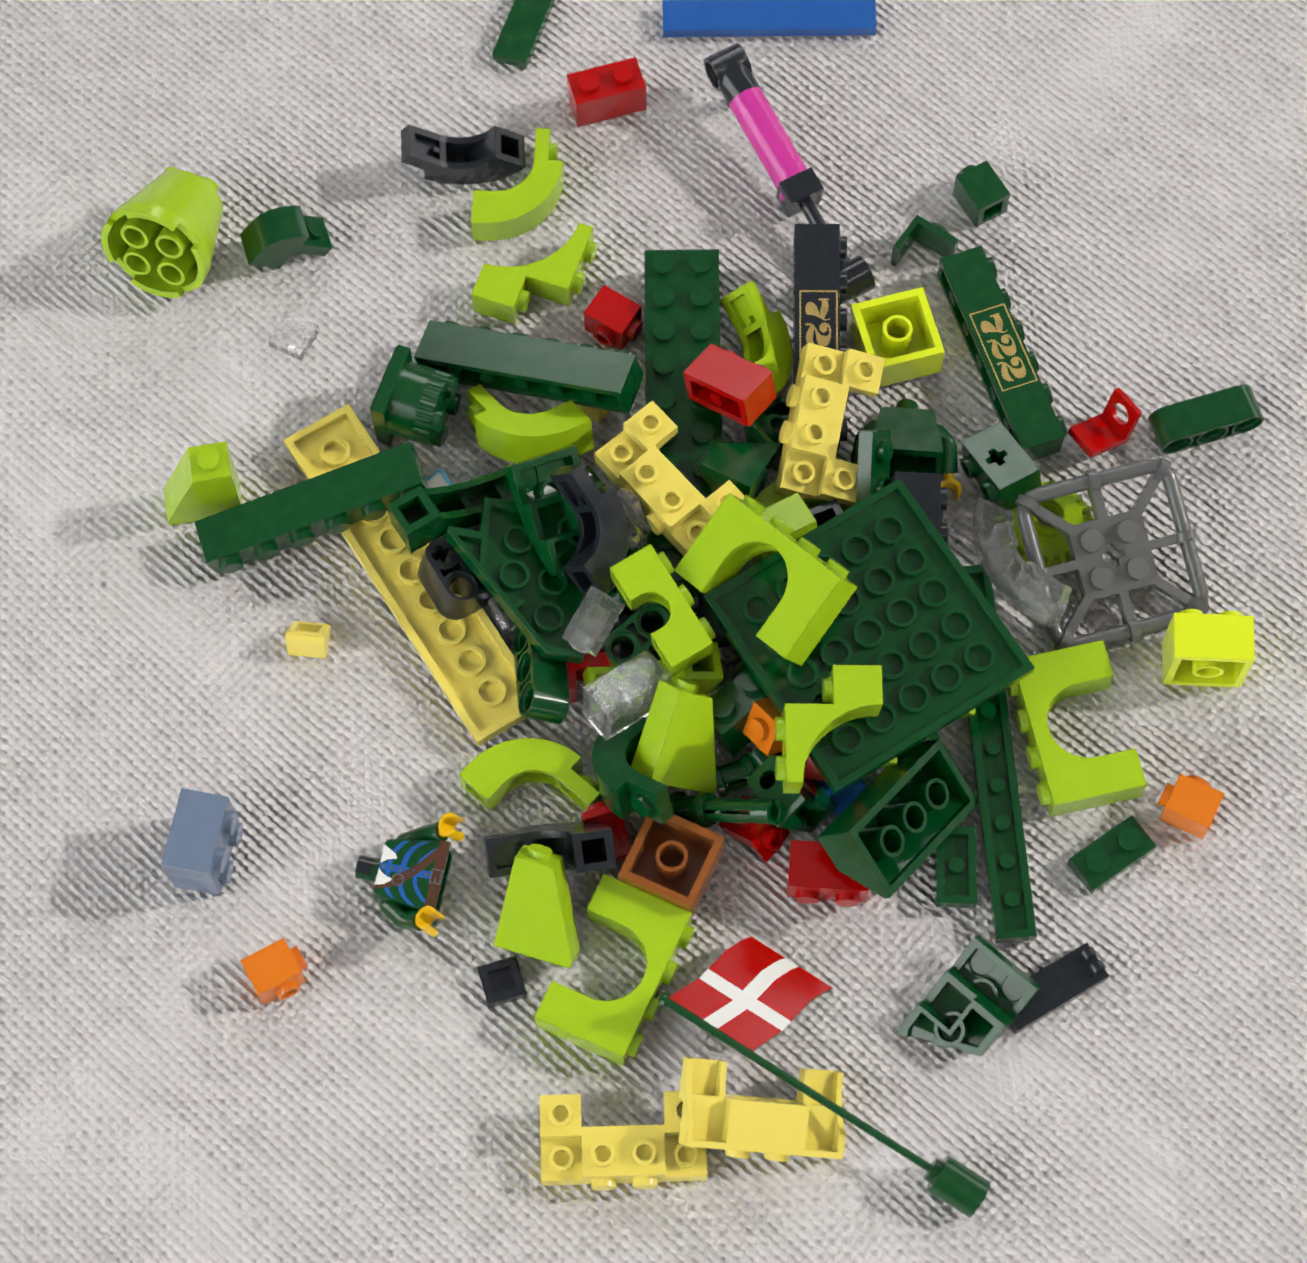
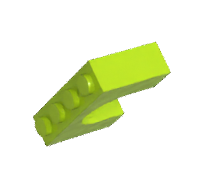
M728 493L674 571L700 592L707 594L737 576L742 567L754 556L767 551H779L787 567V587L781 601L756 636L783 658L802 666L858 587L846 579L850 572L831 558L825 563L817 557L821 550L803 537L799 541L791 537L792 527L776 516L769 520L762 515L766 508L755 499L745 495L743 500Z
M1100 640L1027 656L1035 667L1033 673L1007 688L1009 697L1015 696L1019 710L1015 711L1016 723L1020 733L1026 732L1029 746L1025 748L1026 758L1030 769H1036L1040 782L1036 783V792L1040 805H1047L1049 816L1054 817L1142 797L1147 783L1136 748L1098 757H1080L1061 748L1053 739L1048 728L1047 714L1060 701L1109 689L1114 674L1104 641Z
M603 874L587 907L588 920L629 938L640 948L647 964L643 979L631 993L611 1001L592 999L551 981L534 1018L536 1027L625 1066L629 1056L636 1058L645 1038L644 1035L640 1034L646 1019L653 1022L660 1008L657 998L663 983L669 986L673 981L679 963L674 962L680 948L687 950L696 928L691 926L692 912Z

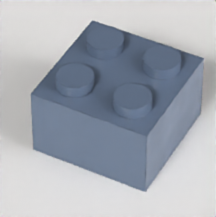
M181 788L161 863L174 887L221 896L223 884L230 883L233 873V861L230 860L233 846L238 847L241 842L243 824L239 823L237 811L234 810L229 797Z

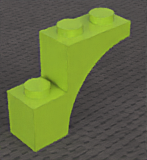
M579 223L571 238L558 251L531 264L506 267L484 263L471 294L474 312L515 324L520 312L525 313L527 311L531 295L570 306L574 294L580 295L586 278V274L583 271L586 264H592L596 257L598 243L594 242L593 227Z
M833 665L829 678H823L822 700L823 703L829 704L785 703L782 717H775V741H782V756H776L775 776L776 780H783V793H800L803 785L805 762L815 745L827 733L848 721L879 715L883 705L882 665Z

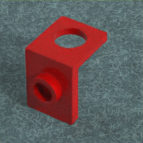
M1118 387L1113 390L1102 414L1071 426L1068 434L1092 458L1127 443L1142 415V411ZM1118 403L1122 404L1127 410V423L1122 422L1117 416L1116 406Z

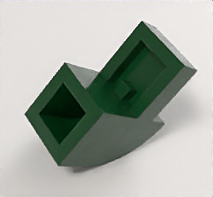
M298 205L282 206L266 211L253 219L240 233L246 258L250 266L280 269L294 253L326 256L332 249L324 219L322 217L303 215L301 206Z

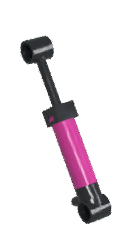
M736 43L704 58V68L710 83L716 91H721L727 106L732 110L777 189L776 198L787 217L789 218L803 212L809 224H826L816 207L821 201L824 188L813 168L807 169L753 76L752 67L744 49ZM858 255L852 259H840V272H847V295H840V304L842 305L875 288V280L872 271L862 256Z

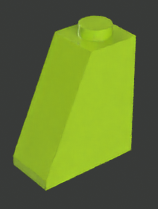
M226 441L188 447L163 488L169 526L198 521L243 504L239 477Z
M677 677L675 683L659 680L631 767L668 786L714 794L716 790L713 700L699 691L700 684L681 677Z
M523 845L514 858L493 946L571 969L581 947L563 857L552 853V850L544 845Z

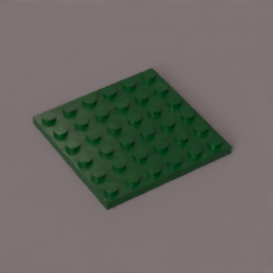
M900 478L802 536L821 550L817 557L825 563L831 558L847 569L850 573L846 579L858 587L802 666L783 658L756 636L781 601L787 587V567L779 551L703 595V603L781 717L785 703L829 704L823 703L822 682L823 678H829L833 665H882L883 705L879 715L858 718L836 727L827 733L809 754V758L835 795L1033 673L1035 669Z

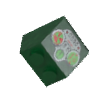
M738 657L723 671L724 679L706 694L713 700L714 740L733 758L751 742L742 731L753 702L768 697L741 657Z

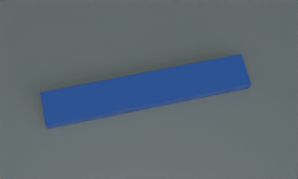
M662 0L663 37L876 36L875 0Z

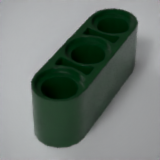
M1242 384L1161 407L1149 415L1148 421L1161 453L1171 454L1251 431L1261 425L1264 418L1250 385Z
M684 578L674 580L677 586L684 584L695 602L691 609L696 614L700 609L699 590ZM654 602L646 603L608 636L605 642V653L611 667L621 672L630 671L655 651L651 642L652 633L643 630L642 625L646 619L651 617L659 618L665 625L670 618V613L663 605ZM625 642L632 645L634 648L632 655L626 659L615 657L612 652L617 644Z
M517 628L513 647L519 713L529 718L560 724L567 715L570 703L567 664L564 661L542 658L519 628Z

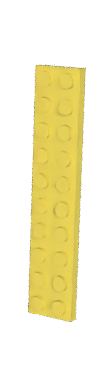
M349 404L283 440L285 447L306 480L380 453V450ZM386 511V514L377 520H362L351 524L348 530L341 533L478 747L528 718L522 716L518 709L514 655L484 609L481 608L463 619H448L437 610L417 575L418 567L428 544L411 554L391 524L389 511Z

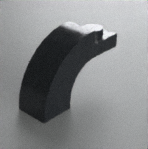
M408 124L401 130V163L423 169L424 179L447 184L487 183L509 177L526 167L524 135L495 125L486 132L475 136L448 137Z
M581 464L559 467L549 477L574 511L579 527L577 548L571 559L563 566V569L584 598L606 596L614 586L610 575V567L626 559L628 527L622 502L613 485L597 487L593 475Z
M588 822L541 824L520 827V831L483 837L490 879L511 875L515 856L523 845L529 846L531 844L544 845L550 848L552 853L561 855L565 870H571L577 874L617 867L612 828L603 824Z

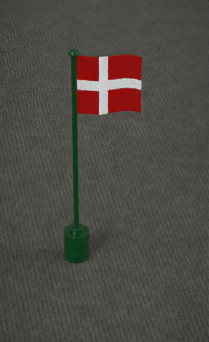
M751 936L728 948L697 980L671 996L669 993H663L658 997V1005L661 1008L663 1005L667 1006L926 1170L924 1180L929 1182L926 1191L970 1218L983 1202L991 1182L949 1155L942 1161L935 1158L930 1164L754 1052L781 1034L809 1003L833 989L817 977Z

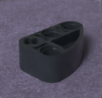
M479 524L467 529L479 531ZM445 537L436 539L428 544L418 567L417 575L442 616L451 620L463 619L477 612L493 599V596Z

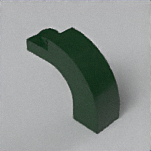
M624 708L601 729L593 744L592 764L601 797L609 810L623 820L633 811H636L642 817H649L661 824H665L674 816L667 786L631 767L646 718Z

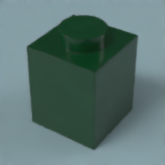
M987 160L976 166H966L955 177L952 195L976 228L1007 212L1010 192Z

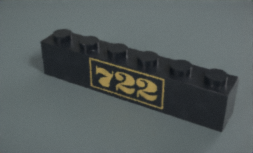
M795 224L794 385L801 350L808 342L842 352L847 350V345H840V331H847V309H840V295H847V272H840V259L847 258V236H840V224ZM843 419L837 453L839 452L840 441H847V419Z

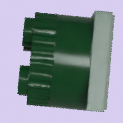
M397 345L370 406L377 441L390 446L395 435L430 447H442L448 435V426H446L449 415L455 416L460 406L461 394L456 393L459 378H456L453 374L413 362L411 349Z

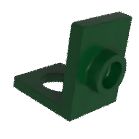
M916 215L893 246L891 265L896 267L914 241L938 255L946 257L957 253L959 239L949 234L942 225L935 222L930 223Z

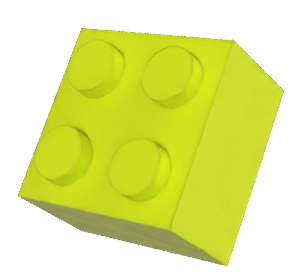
M923 287L851 304L849 328L856 350L885 358L880 387L941 372L945 351Z
M1185 609L1179 613H1174L1162 640L1163 684L1241 688L1255 661L1254 616L1242 615L1238 611L1203 614L1202 611L1197 609Z

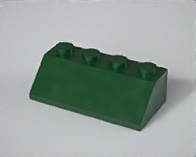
M941 740L924 741L897 757V764L886 766L817 838L837 870L884 899L891 898L979 802Z

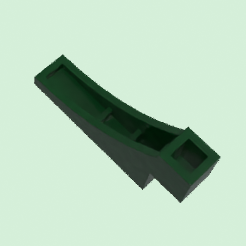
M503 468L493 473L453 485L425 489L419 486L389 503L387 507L391 524L412 554L437 538L445 537L448 526L467 529L480 523L481 506L485 497L510 502L515 501L505 469Z

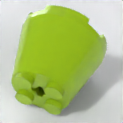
M167 167L162 174L115 209L106 221L101 233V242L109 262H117L125 272L132 276L133 279L130 283L157 296L181 298L185 292L200 288L210 271L223 214V204L217 193L219 189L217 183L207 176L200 177L189 171Z

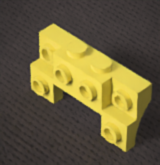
M809 342L802 348L795 385L792 384L786 398V406L790 407L788 421L785 420L779 433V443H783L774 492L787 496L798 493L801 498L828 501L836 499L838 503L851 506L856 504L858 465L836 459L848 392L873 398L878 394L885 358L850 348L842 352Z
M651 401L623 423L622 432L594 453L595 464L620 489L619 494L624 502L632 509L637 507L645 515L644 520L648 527L656 535L662 533L684 556L728 493L741 500L745 496L728 480L710 496L705 498L659 451L667 441L678 433V426Z
M683 1057L678 1097L683 1100L678 1141L682 1145L687 1147L726 1150L725 1155L735 1158H750L751 1152L765 1153V1159L788 1162L790 1155L843 1159L846 1133L843 1118L798 1089L796 1100L726 1094L728 1062L715 1059ZM800 1067L799 1081L842 1107L844 1073L835 1070Z
M663 1091L664 1124L582 1127L581 1094L539 1095L542 1186L591 1184V1189L605 1191L616 1189V1183H633V1188L654 1189L658 1187V1182L707 1181V1148L687 1147L678 1142L683 1100L678 1098L679 1091Z

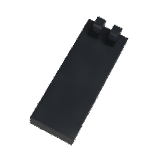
M1085 943L1029 976L1041 986V989L1010 1025L1015 1034L1020 1033L1108 980L1109 975L1105 970L1106 966L1102 960H1098L1096 957L1097 952L1093 946L1090 947L1088 943Z

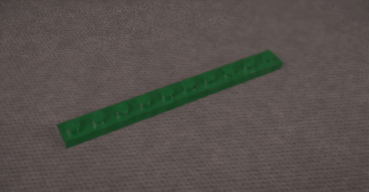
M990 564L963 566L996 612ZM1005 689L976 707L975 715L968 716L995 943L1033 941L1037 937Z

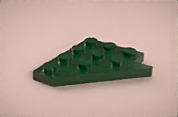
M485 497L481 506L479 531L448 526L445 532L446 540L542 658L581 664L585 652L590 597L584 598L565 570L556 576L549 574L530 540L515 502Z

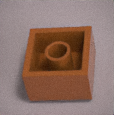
M674 815L665 824L646 817L618 874V880L692 912L693 919L725 851V837L677 815Z

